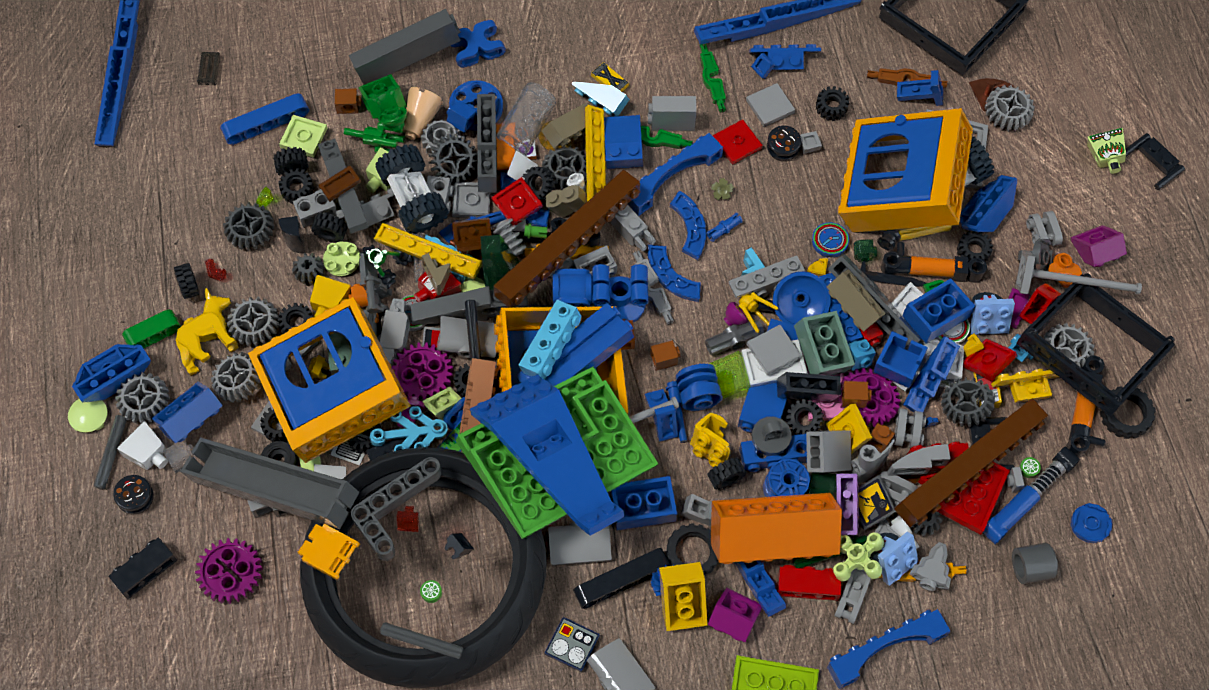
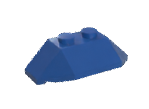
M1000 175L997 177V180L989 182L980 188L960 214L962 228L976 232H994L1013 207L1017 178Z
M116 344L82 364L72 388L82 403L105 400L117 393V389H123L121 383L126 384L127 378L134 379V374L140 377L141 373H144L150 364L151 359L141 345Z

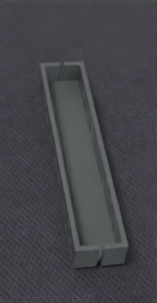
M201 437L191 453L205 463L204 466L189 456L180 471L194 483L338 529L341 528L349 513L346 511L347 508L351 509L359 494L345 480Z

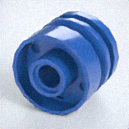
M691 365L676 374V382L678 383V389L681 391L680 398L685 410H705L722 401L723 397L720 385L717 384L718 377L713 365Z
M782 459L776 462L764 479L763 492L765 497L804 495L810 483L809 473L805 466L796 460Z

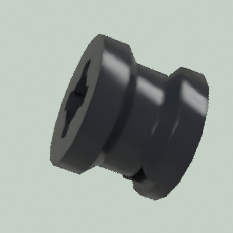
M894 229L884 230L882 237L877 239V243L883 249L892 251L895 243L899 242L901 236Z

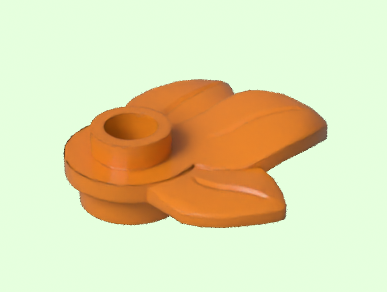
M1067 253L1057 254L1053 259V263L1048 268L1049 272L1076 276L1082 274L1080 267L1072 262V258ZM1058 281L1065 288L1072 284L1071 282Z

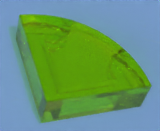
M265 187L256 200L259 207L262 205L266 207L273 201L271 190Z

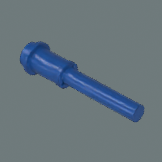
M672 381L667 383L666 391L669 393L670 400L672 397H676L679 408L675 409L680 443H685L688 440L681 409L680 390L678 389V383Z

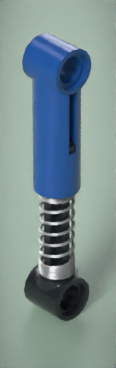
M1064 446L1054 456L1049 468H1046L1042 475L1035 479V482H1032L1029 486L1026 485L996 516L987 522L983 534L996 545L1040 500L1042 492H1045L1049 485H1053L1052 482H1055L1056 478H1060L1063 473H1069L1080 461V458Z

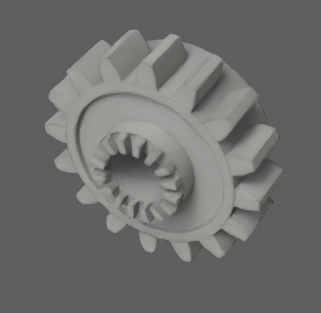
M443 120L433 121V123L427 124V129H423V135H421L423 148H426L427 154L430 152L434 154V151L430 149L431 146L437 148L434 141L437 140L441 143V136H444L447 140V134H451L452 139L454 134H458L459 140L461 137L460 130H457L449 122ZM453 143L455 148H460L459 145ZM448 144L441 149L440 158H442L443 154L447 155Z

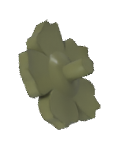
M720 178L719 183L715 182L712 184L711 189L715 191L713 192L714 198L719 200L722 196L723 200H728L731 197L729 192H732L734 188L732 183L727 184V180Z

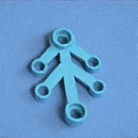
M413 406L409 410L410 417L415 420L418 419L426 426L418 427L399 412L398 417L392 416L390 419L393 422H398L406 429L391 431L374 429L370 433V441L374 446H382L388 439L407 437L402 444L395 446L394 451H397L398 449L410 448L420 435H427L422 442H417L414 448L419 446L428 447L435 438L440 439L447 434L448 427L443 420H432L421 413L420 407ZM413 411L419 412L417 415L412 414ZM440 426L441 429L435 430L434 427ZM375 434H381V437L376 438Z

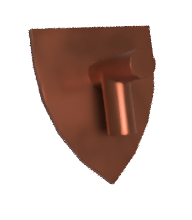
M992 78L969 82L983 111H986V100L992 91H995L997 87L1001 88L1003 85L1007 88L1012 85L1006 81Z

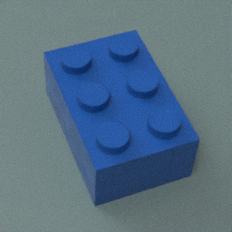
M950 278L908 303L902 316L927 344L970 318L975 305Z
M197 382L155 415L152 420L163 434L176 444L177 442L184 441L188 437V433L193 429L200 428L204 424L203 421L209 416L213 417L219 412V408L223 405L209 387Z
M670 476L626 482L610 491L612 502L624 512V517L615 522L617 530L676 522L677 510Z

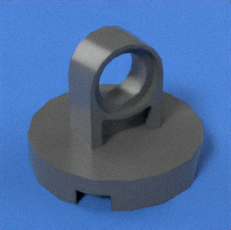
M1038 239L1034 244L1033 251H1030L1035 256L1034 269L1047 271L1049 265L1053 263V250H1049V245H1052L1049 239ZM1022 250L1018 252V261H1019V262H1020Z
M777 417L760 419L754 425L752 431L753 445L758 451L760 450L768 456H777L783 453L789 446L792 438L788 424Z

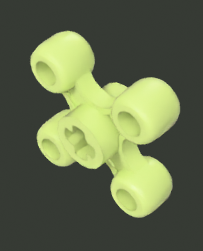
M873 532L869 534L864 545L853 544L849 536L841 535L840 552L847 554L848 558L845 562L837 563L833 568L834 575L838 580L847 581L855 568L864 570L871 579H877L881 576L882 568L880 564L870 559L872 552L880 551L884 547V539L879 533Z

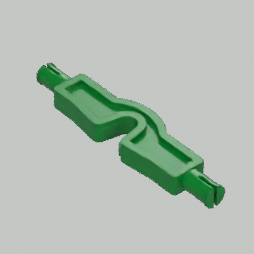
M701 44L699 47L702 52L700 53V61L703 67L702 81L710 91L713 104H717L719 112L722 113V111H726L724 104L726 96L723 82L720 78H711L719 73V68L712 51H708L707 44H704V46Z
M641 126L642 143L646 146H666L680 149V146L686 147L693 144V141L682 139L680 134L662 129L658 130L655 137H650V128L648 126Z

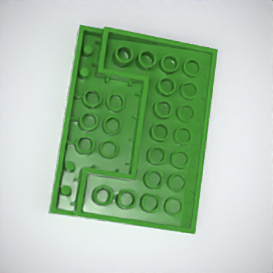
M594 367L554 386L560 391L607 493L658 465V462L607 381H602ZM482 423L457 436L456 443L521 539L567 515L497 436Z

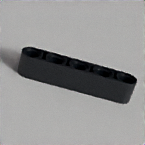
M657 548L578 585L573 589V592L581 608L586 609L652 578V573L657 572V568L665 567V564L668 567L671 564L663 549Z

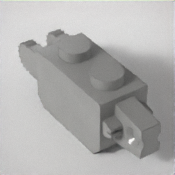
M628 205L624 210L615 214L611 221V224L630 245L635 244L641 251L646 250V245L641 240L642 238H645L651 245L656 242L653 235L647 230L648 226Z
M395 298L392 300L390 309L386 310L385 316L381 318L382 333L378 335V341L391 366L394 365L393 359L397 358V354L404 353L403 348L406 349L411 324V321L405 314V300Z

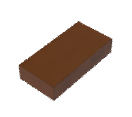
M348 166L318 186L328 201L331 202L361 183V180L352 167Z

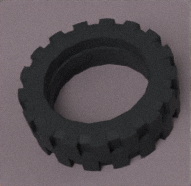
M1119 386L1116 388V390L1113 389L1111 391L1116 394L1123 387ZM1137 388L1127 399L1136 403L1141 409L1143 420L1140 424L1126 425L1120 422L1114 414L1110 417L1104 411H1100L1103 425L1108 427L1107 430L1109 432L1115 433V436H1123L1124 439H1129L1130 437H1133V439L1145 434L1155 420L1154 414L1156 409L1153 407L1154 403L1152 399L1148 398L1147 393L1140 391L1141 389Z
M694 523L689 524V526L682 525L678 530H674L669 537L666 557L671 566L682 565L684 563L678 559L676 554L678 543L689 536L703 539L710 549L708 560L701 565L705 577L718 564V559L711 547V530L704 528L701 524L698 526L694 525Z

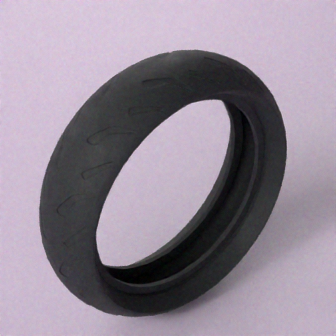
M439 447L402 449L378 456L351 471L342 480L351 484L359 494L351 509L347 508L346 511L349 513L341 528H332L347 535L354 524L351 516L354 506L428 457L436 458L441 467V477L428 487L448 488L461 492L489 509L502 525L511 544L513 554L512 571L506 592L490 617L470 634L451 642L463 648L460 659L425 648L398 647L372 637L357 626L343 609L338 596L336 580L300 560V583L308 616L322 641L338 658L357 672L389 685L406 688L440 687L465 680L486 670L507 654L520 640L531 624L543 594L547 561L542 530L540 529L521 539L465 454L452 449ZM429 467L427 472H434L436 468ZM413 478L409 483L416 484L419 479ZM311 520L305 535V540L311 543L313 540L309 539L308 535L316 524L321 527L323 526L322 523Z

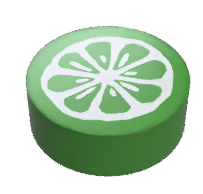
M1032 457L1025 458L1019 466L1022 475L1026 478L1036 477L1041 469L1038 460Z
M429 580L422 584L420 594L424 601L434 603L441 598L442 588L437 581Z

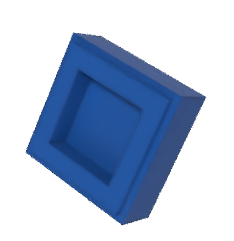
M761 53L751 67L761 78H766L775 64L765 53Z

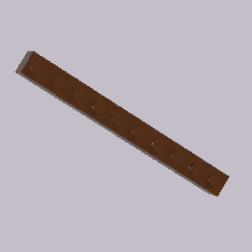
M623 169L494 285V296L509 308L519 305L527 294L534 292L538 284L546 281L555 269H559L568 257H572L581 245H585L593 234L599 233L604 224L611 222L615 214L624 210L632 199H636L639 196L640 181Z
M1033 398L902 500L894 510L909 527H912L915 523L918 525L922 524L928 519L926 515L929 512L933 515L941 508V502L944 501L947 504L955 497L953 493L956 490L959 493L968 486L966 482L970 480L973 483L981 476V470L988 471L994 465L993 461L995 459L999 462L1007 455L1006 450H1014L1020 444L1018 442L1020 439L1025 441L1033 434L1031 432L1032 429L1035 431L1039 430L1045 424L1043 420L1048 414Z

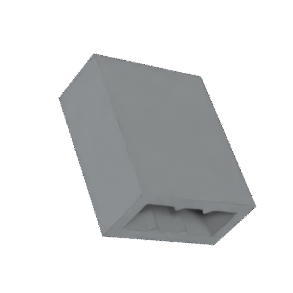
M652 96V103L648 104V124H651V131H658L660 129L665 131H695L696 96Z
M850 430L806 432L808 472L851 470Z

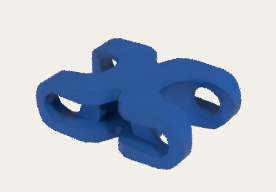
M493 20L477 23L473 31L468 28L459 29L461 32L458 34L460 41L451 45L452 47L462 46L466 48L456 55V62L459 67L464 68L477 64L479 56L486 60H491L505 53L506 48L502 41L487 40V38L496 33L497 26Z

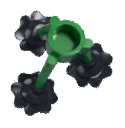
M374 245L363 247V252L360 253V256L362 253L368 255L369 261L375 265L379 272L378 278L381 279L384 285H387V289H390L391 285L396 283V274L392 273L391 269L386 271L381 269V265L386 260V255L393 256L396 264L406 266L408 262H412V255L397 249H394V251H381L380 248H375Z

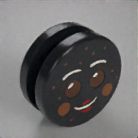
M782 125L771 130L768 135L767 151L774 159L789 161L798 155L801 146V136L796 129Z
M128 475L119 480L115 485L113 497L123 512L127 514H140L146 511L152 504L154 492L144 477Z

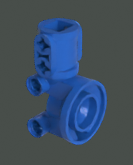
M604 264L593 266L592 274L587 269H558L553 274V305L556 300L574 307H591L592 304H594V307H602L608 303L610 306H616L621 313L620 319L633 320L634 323L642 316L648 304V267L643 264L631 266V278L623 276L610 278L609 266ZM620 290L627 292V294L616 296L613 292Z

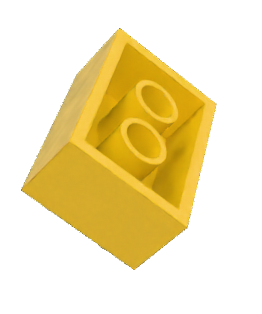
M695 562L659 568L662 612L666 631L707 626L705 577L701 563Z

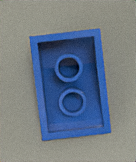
M640 115L604 117L607 169L643 167Z

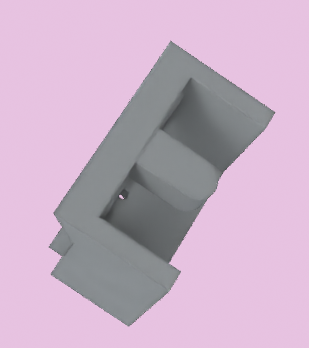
M606 245L573 260V269H583L587 265L590 267L594 266L596 261L605 258L606 265L610 269L611 278L617 273V264Z

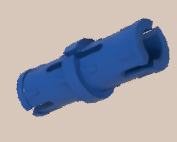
M734 213L725 221L721 220L716 227L706 232L707 237L711 242H714L722 235L730 233L731 229L743 222L741 216L738 213Z

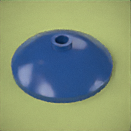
M798 271L785 276L777 284L773 294V304L778 307V310H775L777 316L782 322L795 325L804 317L828 313L831 297L826 287L827 285L820 277L806 271ZM803 295L804 300L798 301L797 297Z

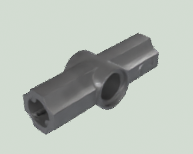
M758 319L754 320L759 333H756L750 322L740 326H729L723 333L706 339L705 344L709 354L713 356L730 348L731 350L741 348L747 341L764 333L761 322Z

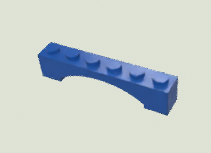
M710 133L700 136L694 144L686 146L677 156H672L667 163L658 166L653 173L642 177L640 180L639 196L636 199H632L627 205L640 216L653 206L654 194L667 179L688 167L701 164L710 166L722 157L723 146Z
M929 609L920 614V618L916 620L911 618L903 622L902 627L898 629L895 627L888 629L884 632L885 635L880 638L874 636L866 641L867 644L864 646L856 645L848 650L849 653L843 656L841 654L833 656L827 669L838 689H841L857 681L860 677L858 671L863 664L882 649L905 641H927L930 645L946 637L950 629L938 609L933 612Z

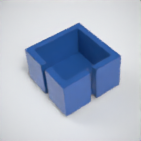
M892 331L876 362L874 373L910 388L928 347L911 340L907 351L905 347L908 338Z

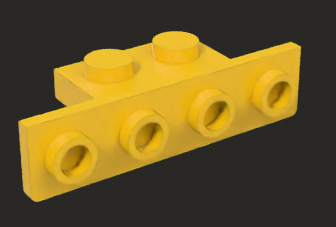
M1036 369L1031 373L1021 371L1012 376H1009L1008 373L999 375L998 379L991 383L992 387L1010 385L1014 402L1018 403L1029 401L1032 398L1038 400L1051 397L1052 393L1047 379L1059 378V376L1050 369L1046 371Z

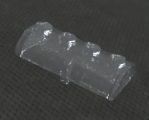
M527 83L506 116L496 137L505 141L524 156H527L556 104L554 95L537 83Z

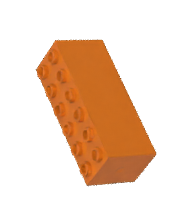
M831 493L712 501L711 547L719 563L732 564L733 562L751 563L755 560H791L797 557L808 559L813 556L831 557L839 555L842 509Z

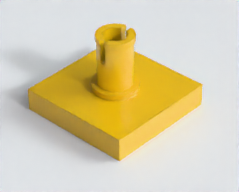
M850 404L826 423L829 431L850 430L851 454L872 439L869 432L870 428L866 426L856 404Z

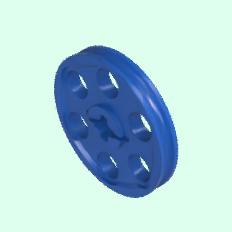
M479 80L468 81L458 86L451 94L449 107L458 102L459 100L456 97L462 94L466 96L462 102L472 108L477 103V94H495L497 97L495 100L496 122L502 115V96L498 89L488 82ZM480 87L482 90L479 93H474L472 89ZM477 124L472 125L468 130L477 131Z

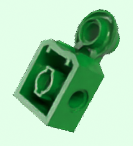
M391 74L358 87L364 105L373 119L378 118V121L382 125L389 127L391 131L404 127V121L407 117V109L404 108L406 103L400 86Z

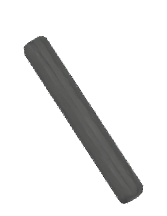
M115 416L94 482L95 488H106L127 421L125 416Z
M386 622L383 623L380 630L382 635L460 659L463 653L461 646Z

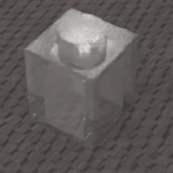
M185 440L163 450L175 473L181 471L189 456L195 459L194 454L191 453L194 449L192 443L188 445Z

